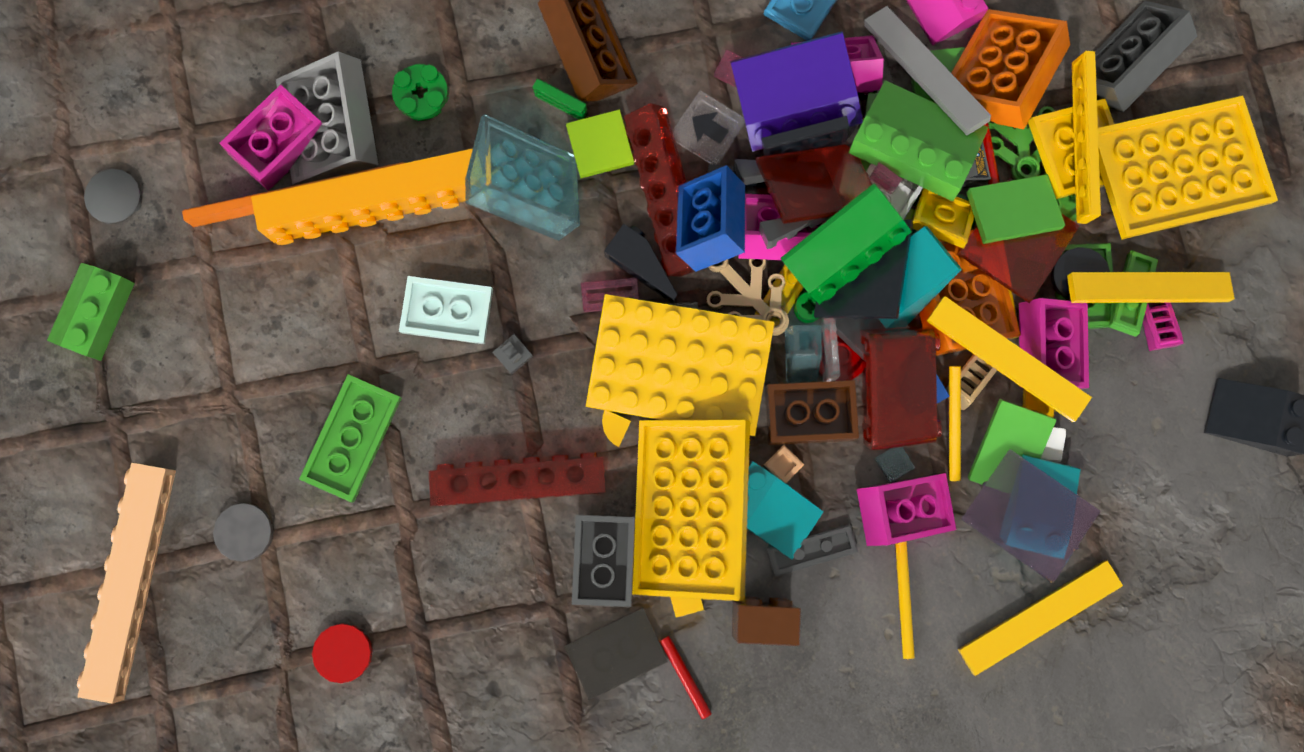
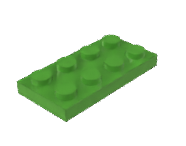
M348 374L299 480L354 503L402 398Z

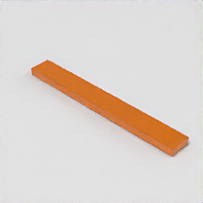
M404 162L185 209L182 211L183 219L192 227H198L253 215L252 196L404 164Z

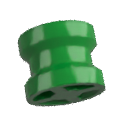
M808 292L799 296L793 309L796 318L802 323L807 324L818 320V318L814 317L815 307L813 306L816 305V301Z

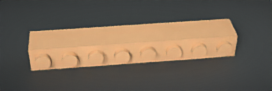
M131 463L130 468L126 471L124 477L126 485L124 497L120 499L118 504L119 519L111 534L113 545L111 553L107 556L104 564L106 575L104 583L101 584L98 590L99 606L91 621L93 632L91 640L86 645L84 651V658L86 659L84 671L81 672L77 681L79 698L112 704L125 699L176 470Z

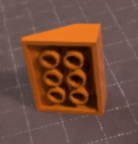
M988 9L951 74L991 115L990 121L999 125L1025 129L1070 46L1067 21Z
M978 229L970 231L968 242L964 249L938 239L962 270L919 313L931 357L966 350V348L927 322V319L944 296L1005 338L1010 339L1021 336L995 242L983 244Z

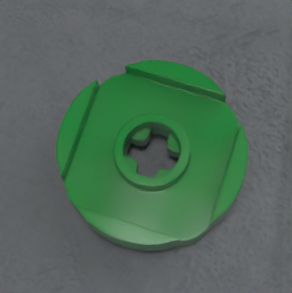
M415 64L395 75L392 97L399 111L416 121H426L435 118L442 112L441 109L444 107L445 102L447 104L449 99V89L443 75L434 66ZM418 87L428 89V92L424 93V98L419 99L417 95H413Z

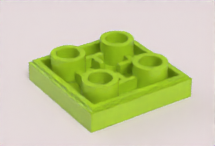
M620 110L566 123L580 179L634 165Z

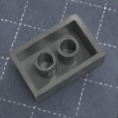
M576 515L572 605L632 606L635 517Z

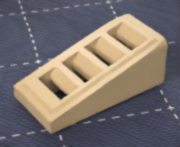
M975 354L961 368V379L964 378L975 387L972 389L961 380V410H965L972 404L997 371ZM978 360L985 367H987L989 371L986 372L979 365H977L975 361ZM971 369L974 373H976L979 377H981L982 380H979L976 376H974V375H973L971 372H969L968 370ZM948 384L945 389H946V391H947L948 394H949V384Z

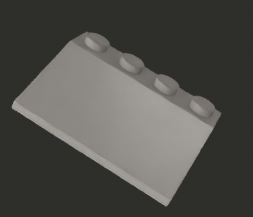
M336 52L276 79L277 88L282 85L322 122L320 128L290 169L293 185L364 171L378 166L360 59Z

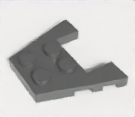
M736 159L734 161V170L738 178L745 185L770 181L785 218L760 222L759 231L767 249L777 246V242L784 238L789 240L797 236L798 231L808 226L813 228L829 220L842 209V204L824 165Z

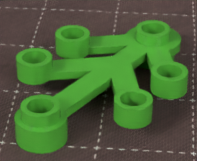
M1045 106L1038 112L1037 116L1042 115L1043 112L1051 113L1055 110L1052 107ZM988 122L990 129L997 130L1017 146L1018 156L1004 146L1001 138L991 137L992 143H996L999 147L998 150H994L995 156L998 155L1012 166L1014 179L1019 180L1039 176L1041 158L1038 149L1030 156L1029 144L1034 139L1030 127L1027 129L1026 125L1025 129H1014L1013 127ZM1026 167L1029 170V175L1023 174L1021 168Z

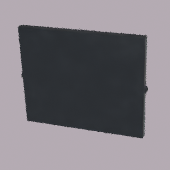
M912 219L904 220L907 226L912 231ZM912 232L906 236L902 243L893 246L883 254L879 261L869 265L860 272L855 280L846 283L836 291L832 298L825 300L820 305L816 302L814 317L852 318L854 320L858 318L898 319Z

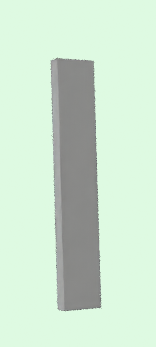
M888 6L864 20V26L966 136L990 122L991 115Z

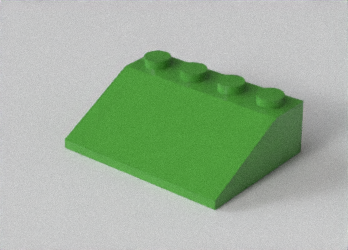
M885 80L854 138L849 154L948 200L954 201L967 178L989 127L983 125L966 136L938 104Z

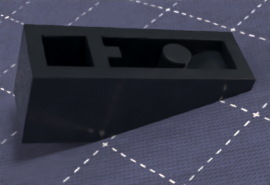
M623 224L604 250L605 258L674 305L677 300V294L650 244L644 238L645 233L636 226L632 225L629 228Z

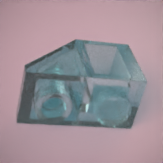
M793 325L785 331L787 383L817 382L822 357L821 325Z

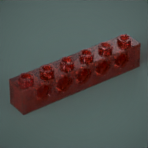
M650 103L624 116L626 123L625 131L631 141L633 160L639 170L640 186L645 192L648 203L647 212L652 218L654 225V237L660 247L662 266L667 276L682 277L695 272L676 254L678 189L680 185L686 183L666 107ZM664 187H665L666 192H665V195L663 196V189H664ZM673 214V220L670 223V216Z
M597 452L582 453L580 454V459L569 460V455L551 456L552 461L540 462V457L523 458V463L511 464V459L494 460V466H483V462L465 463V468L454 469V464L436 465L437 470L429 471L430 505L436 507L607 493L604 458L598 457ZM573 467H580L584 472L583 479L577 483L571 482L568 478V472ZM545 469H551L555 474L554 481L549 485H543L539 479L540 473ZM517 471H522L526 476V481L521 487H514L511 483V476ZM493 473L496 476L497 483L494 488L487 490L484 488L482 480L485 475ZM459 476H465L468 481L466 489L461 492L456 491L454 488L455 479Z

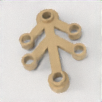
M729 259L724 260L719 266H709L708 268L711 271L720 272L741 294H722L718 291H712L707 296V303L711 309L718 310L722 306L753 307L760 315H741L737 311H732L728 314L766 321L778 318L780 324L774 326L773 336L780 335L786 331L789 325V318L787 313L781 309L782 290L785 287V279L781 274H772L768 279V286L771 290L770 307L761 299L762 274L766 267V259H761L763 264L760 267L753 266L752 262L755 259H749L751 269L750 286L728 264ZM774 279H780L782 284L779 287H774L771 282ZM718 296L721 298L719 304L714 305L710 302L711 298Z

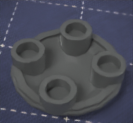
M108 169L101 171L91 178L85 189L84 200L87 210L94 218L105 224L124 221L142 206L138 183L132 175L123 170Z

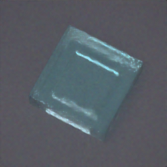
M900 443L874 458L889 483L915 468Z

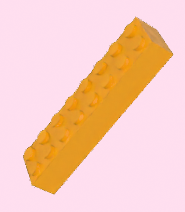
M477 147L252 196L251 199L257 230L273 243L286 245L294 242L293 239L295 238L313 239L320 237L321 233L327 231L341 233L349 230L350 226L360 225L361 227L375 225L378 220H400L404 218L405 214L414 212L416 215L430 213L433 208H455L459 206L460 202L469 200L471 203L482 202L487 199V196H492L486 163Z

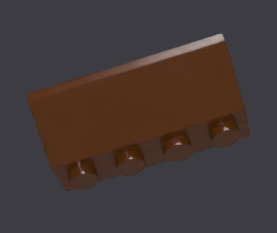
M540 0L537 3L579 100L599 101L638 84L602 0Z

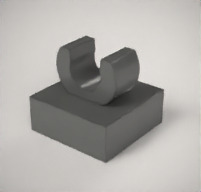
M515 334L492 352L511 375L533 357Z

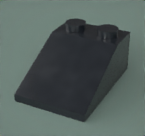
M1217 378L1204 433L1286 457L1303 455L1304 395L1283 389Z

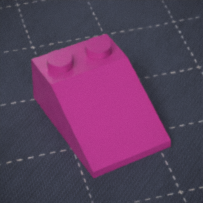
M280 85L220 142V145L241 167L269 191L289 172L322 125V122Z
M946 473L857 489L867 546L892 545L956 530Z

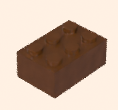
M855 380L768 384L766 386L768 445L843 442L859 439Z
M745 596L744 601H733L732 637L737 643L799 646L801 608L794 606L793 601L787 598L769 597V603H763L762 599L758 597Z

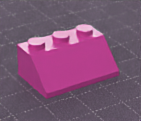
M906 0L932 46L979 23L988 10L984 0Z
M874 37L844 38L857 92L868 94V92L872 93L875 90H880L883 84L884 58Z
M745 194V253L738 255V258L781 260L782 256L825 222L813 228L808 226L798 231L797 236L789 240L784 238L777 242V246L767 249L759 231L760 222L785 218L776 195Z
M1046 298L1019 303V330L1021 334L1019 336V347L1079 389L1089 388L1088 303H1071V301Z

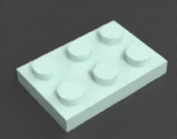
M408 276L399 332L485 344L493 288Z

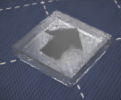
M700 90L670 134V139L710 164L718 165L744 126V118Z
M834 318L823 319L819 327L823 382L836 381L840 376L836 321Z

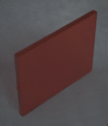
M852 144L756 157V164L783 224L834 216L872 185L860 159L849 154Z
M1062 214L1065 227L1061 230L983 244L978 227L976 226L969 236L964 249H960L958 255L1030 303L1080 225Z

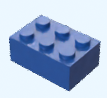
M726 165L680 185L678 189L676 254L696 272L745 253V184Z

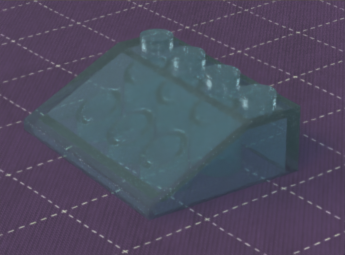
M484 114L480 119L465 177V203L559 241L580 226L575 157L573 154Z

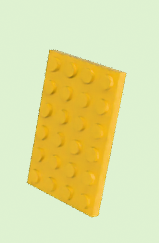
M1244 96L1098 128L1099 170L1121 240L1278 201Z
M605 294L586 407L659 420L750 421V436H755L775 322Z
M639 420L632 595L744 601L750 421Z

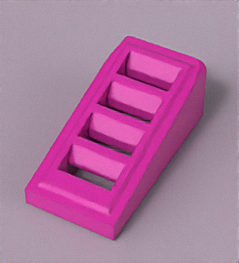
M1160 302L1161 306L1149 307L1147 303L1143 326L1149 351L1177 347L1184 344L1171 302ZM1154 312H1163L1162 317L1153 318L1152 316ZM1165 322L1166 327L1156 328L1155 323ZM1167 333L1168 338L1160 339L1159 334Z

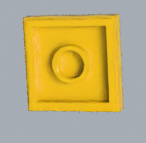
M923 188L912 219L913 229L919 231L924 226H927L936 238L964 249L968 242L974 215L969 201L959 197L951 201Z

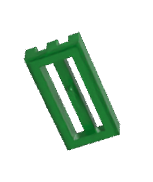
M541 79L535 81L532 87L535 97L578 120L585 119L587 116L586 103Z

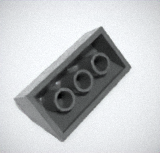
M1144 1L1095 51L1097 100L1106 99L1110 109L1124 112L1196 39L1197 32L1190 11Z

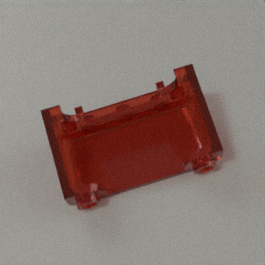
M931 327L860 330L861 344H865V352H869V354H863V359L866 361L867 417H865V423L870 427L863 429V444L870 450H882L936 442L937 437H941L942 434L941 421L937 419L936 351L940 350L939 334L935 333Z

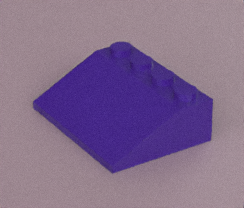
M843 32L730 61L752 152L762 149L761 138L845 116H847L849 126L863 122Z

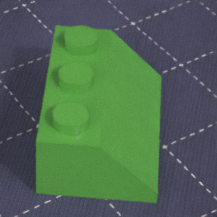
M81 263L47 341L101 361L135 283L98 267Z

